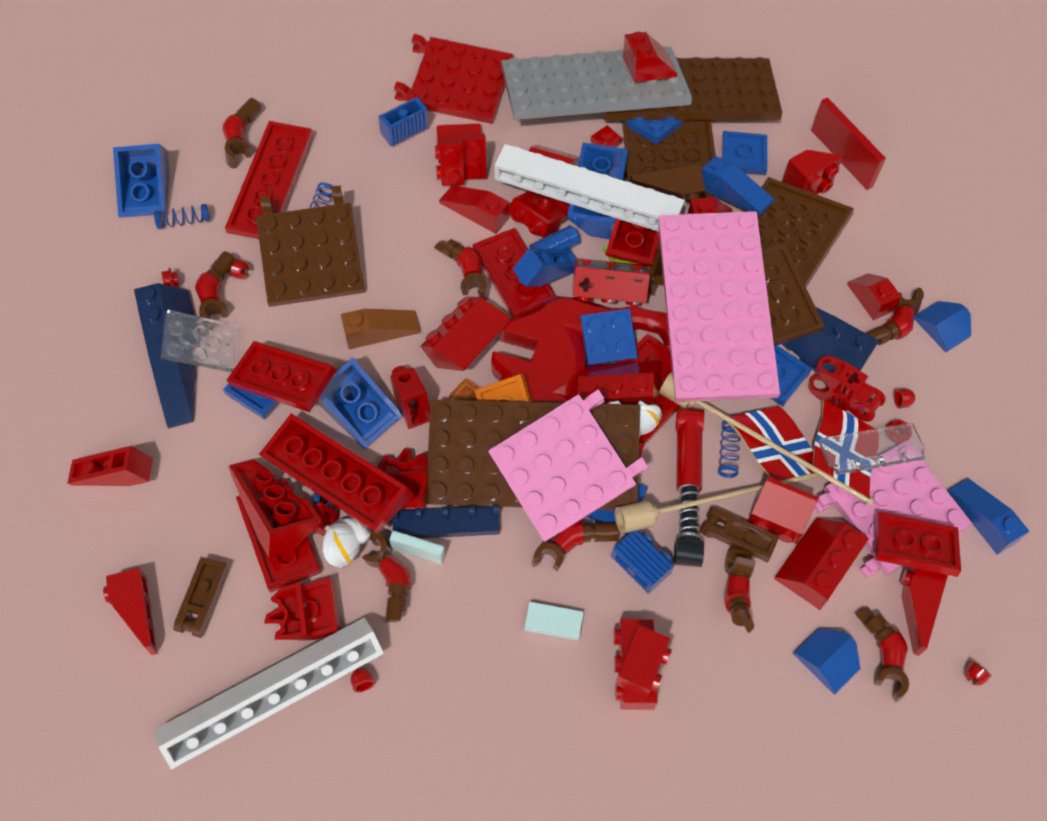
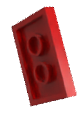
M878 511L875 516V560L958 577L961 572L958 527Z

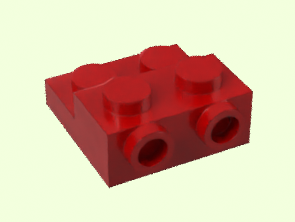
M485 134L439 136V145H435V159H440V165H436L437 179H441L442 186L465 185L464 180L487 179Z
M527 191L513 198L509 214L513 221L527 226L531 234L544 238L556 232L560 223L567 220L570 204Z

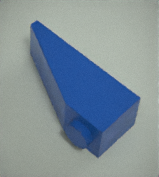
M715 156L702 168L705 190L710 194L750 212L757 211L759 216L774 202L773 197L734 163Z
M529 248L514 266L513 270L523 285L543 286L573 274L575 258L577 257L571 250Z
M969 478L947 491L997 555L1018 543L1030 532L1011 508Z

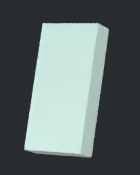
M393 531L389 539L391 549L441 565L445 558L442 545L397 531Z
M529 602L524 631L579 641L584 612Z

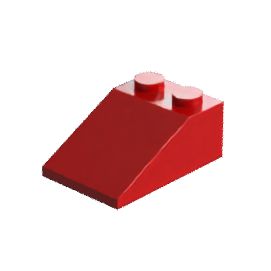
M616 218L605 256L652 267L660 243L659 232Z

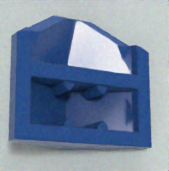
M937 301L914 316V320L945 353L971 337V314L967 307L960 303Z
M819 628L793 653L834 695L861 669L857 643L844 631Z

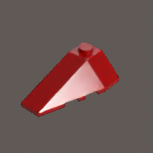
M255 459L229 465V471L254 531L268 557L295 550L321 523V518L310 501L305 497L300 499L293 493V488L287 484L283 486L275 479V475Z

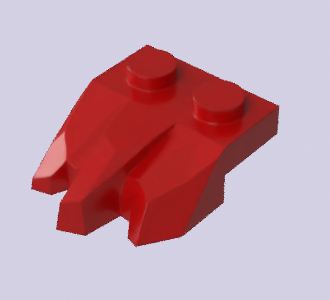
M404 448L396 459H392L391 455H384L377 468L407 486L415 495L402 508L425 507L429 493L428 459L424 453L418 454L413 458L411 450Z
M329 577L305 585L298 582L281 587L271 597V601L278 604L279 608L267 613L264 621L265 624H280V629L275 632L274 640L309 641L327 637L341 630L334 580Z

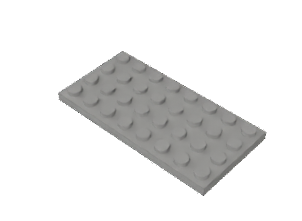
M663 46L678 73L677 77L635 83L623 59V50L501 60V68L514 120L691 105L692 96L672 47Z

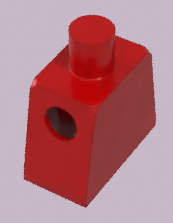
M402 365L395 367L392 370L390 380L395 400L408 430L430 422L427 391L415 368L410 367L406 369ZM416 399L415 404L411 406L409 401Z

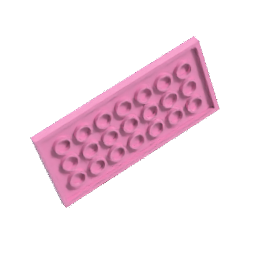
M757 211L659 215L658 228L675 402L778 398L780 390Z

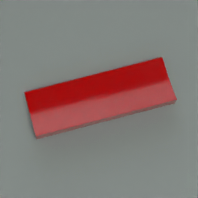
M292 413L259 453L262 458L376 534H379L389 520L415 497L407 486Z

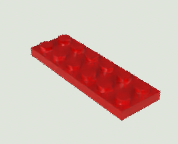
M274 121L268 122L226 223V233L259 239L256 216L263 215L260 196H270L273 213L284 211L313 137L311 128Z

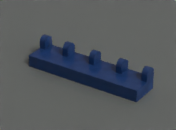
M493 504L492 507H474V505H469L468 508L448 509V506H442V509L430 510L416 508V510L398 511L392 517L393 531L420 539L500 534L498 504Z

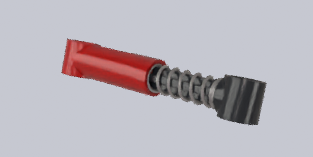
M677 408L676 490L681 493L679 496L681 503L697 500L698 492L702 490V433L704 428V410ZM696 505L680 509L681 512L678 514L681 519L678 525L681 529L678 531L679 538H676L674 543V565L702 567L704 541L699 538L697 530H699L697 526L699 521L697 513L699 510Z

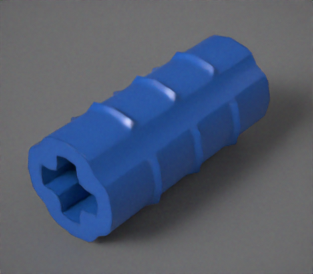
M569 225L530 244L529 248L570 250L572 247L580 244V238L575 227Z

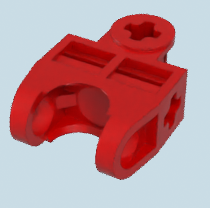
M825 356L819 360L816 367L817 374H814L808 383L809 391L820 401L824 399L837 406L838 399H841L837 406L845 412L848 410L858 419L866 422L872 421L875 417V411L886 402L885 395L879 389L866 383L868 375L834 356ZM822 364H832L835 367V372L830 373L826 371ZM854 374H856L857 376L855 377L854 381H851ZM814 381H822L827 385V388L823 390L816 388Z

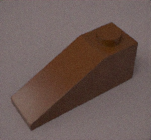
M700 164L632 175L629 182L635 185L686 200L687 203H690L691 199L701 198L706 191Z

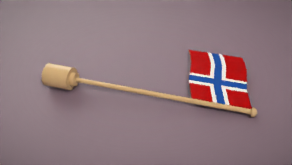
M671 372L664 381L659 394L675 402L673 375ZM822 400V419L814 442L812 465L703 401L675 402L685 409L689 405L693 407L697 403L866 502V506L873 504L874 500L870 497V478L878 449V430L830 402Z
M780 406L730 416L732 419L812 465L813 449L793 419ZM729 423L738 433L755 462L769 477L786 484L820 477L815 472ZM763 485L657 509L648 500L616 507L615 521L622 534L655 526L658 514L760 491Z

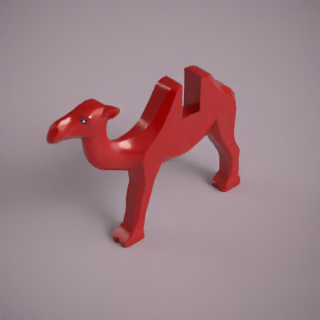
M557 296L547 300L531 313L510 318V322L500 331V342L534 351L531 361L493 351L491 372L498 381L524 374L532 402L565 403L577 395L578 376L581 371L585 370L586 356L580 323L581 315L630 309L633 330L656 333L662 339L664 345L670 347L667 314L636 306L610 308L591 301L578 300L576 296ZM639 442V459L641 457L644 442Z

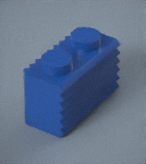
M418 97L378 116L380 133L390 146H394V144H398L406 138L409 139V136L413 137V134L416 135L424 131V129H428L427 108Z
M637 530L630 532L613 548L611 557L639 586L650 594L672 573L674 568L673 560L667 552L659 551L653 546L654 542L647 533H640Z

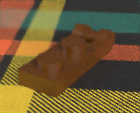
M709 508L706 514L708 519L702 523L699 530L702 535L715 538L734 548L748 551L752 556L767 563L769 562L779 536L718 508ZM717 523L725 524L724 529L717 527Z
M204 557L200 558L175 619L174 631L180 633L187 631L191 632L192 636L203 637L207 621L229 568L227 563ZM190 613L197 614L195 622L188 620Z

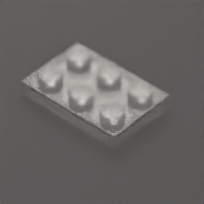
M171 310L166 311L161 359L226 372L234 370L240 360V325Z

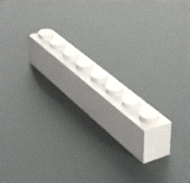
M505 144L495 163V180L658 232L659 215L682 214L685 200L676 196L657 192L651 188L641 187L628 181L593 172L584 167H577L561 160L545 157L539 153L523 150L516 146L513 147Z
M362 618L154 729L158 748L171 770L384 654L372 628L366 619Z

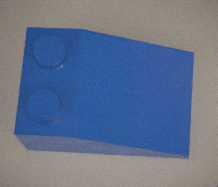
M160 144L113 147L118 217L154 215V211L157 210L160 212V215L163 214V210L166 214L169 183L167 149Z
M353 357L337 370L317 401L364 449L403 416Z

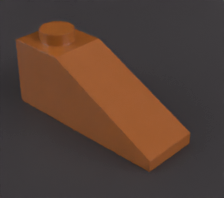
M364 308L341 314L349 350L421 333L415 310Z

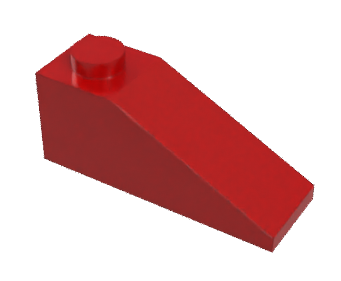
M451 185L439 200L440 204L495 234L500 231L509 219V201L490 191Z
M127 446L73 459L67 484L71 486H133L146 483L150 479L153 457L133 446Z
M140 568L106 576L107 586L103 587L106 602H110L145 649L151 655L157 654L146 576Z
M911 568L910 570L906 569L901 578L900 584L904 586L901 597L912 651L914 655L919 656L928 648L948 575Z

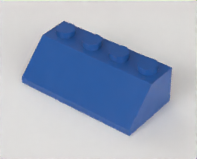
M582 143L578 167H584L590 171L606 174L623 181L628 149ZM570 204L567 219L587 235L610 239L616 220L614 217Z

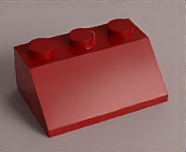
M467 296L462 298L457 303L458 307L442 319L441 325L426 336V340L420 347L436 368L465 371L510 322L509 316L481 297Z
M660 361L585 365V370L581 371L578 376L577 395L579 394L581 399L585 400L590 394L599 390L605 401L602 404L619 401L620 404L638 405L639 401H643L647 405L655 404L659 406Z
M816 518L774 579L821 610L869 538L847 523Z

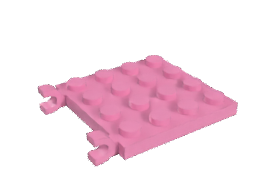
M599 390L590 394L585 400H582L579 394L488 451L544 542L552 539L636 486L633 478L648 469L642 457L626 468L590 413V410L605 402Z
M908 441L874 460L870 478V497L874 500L871 506H866V502L833 483L825 486L823 489L825 494L819 496L815 506L819 514L835 505L851 527L869 538L865 547L873 559L867 561L865 566L860 569L866 579L881 569L887 576L903 567L902 565L875 560V516L878 511L958 527L959 533L968 529L973 524Z

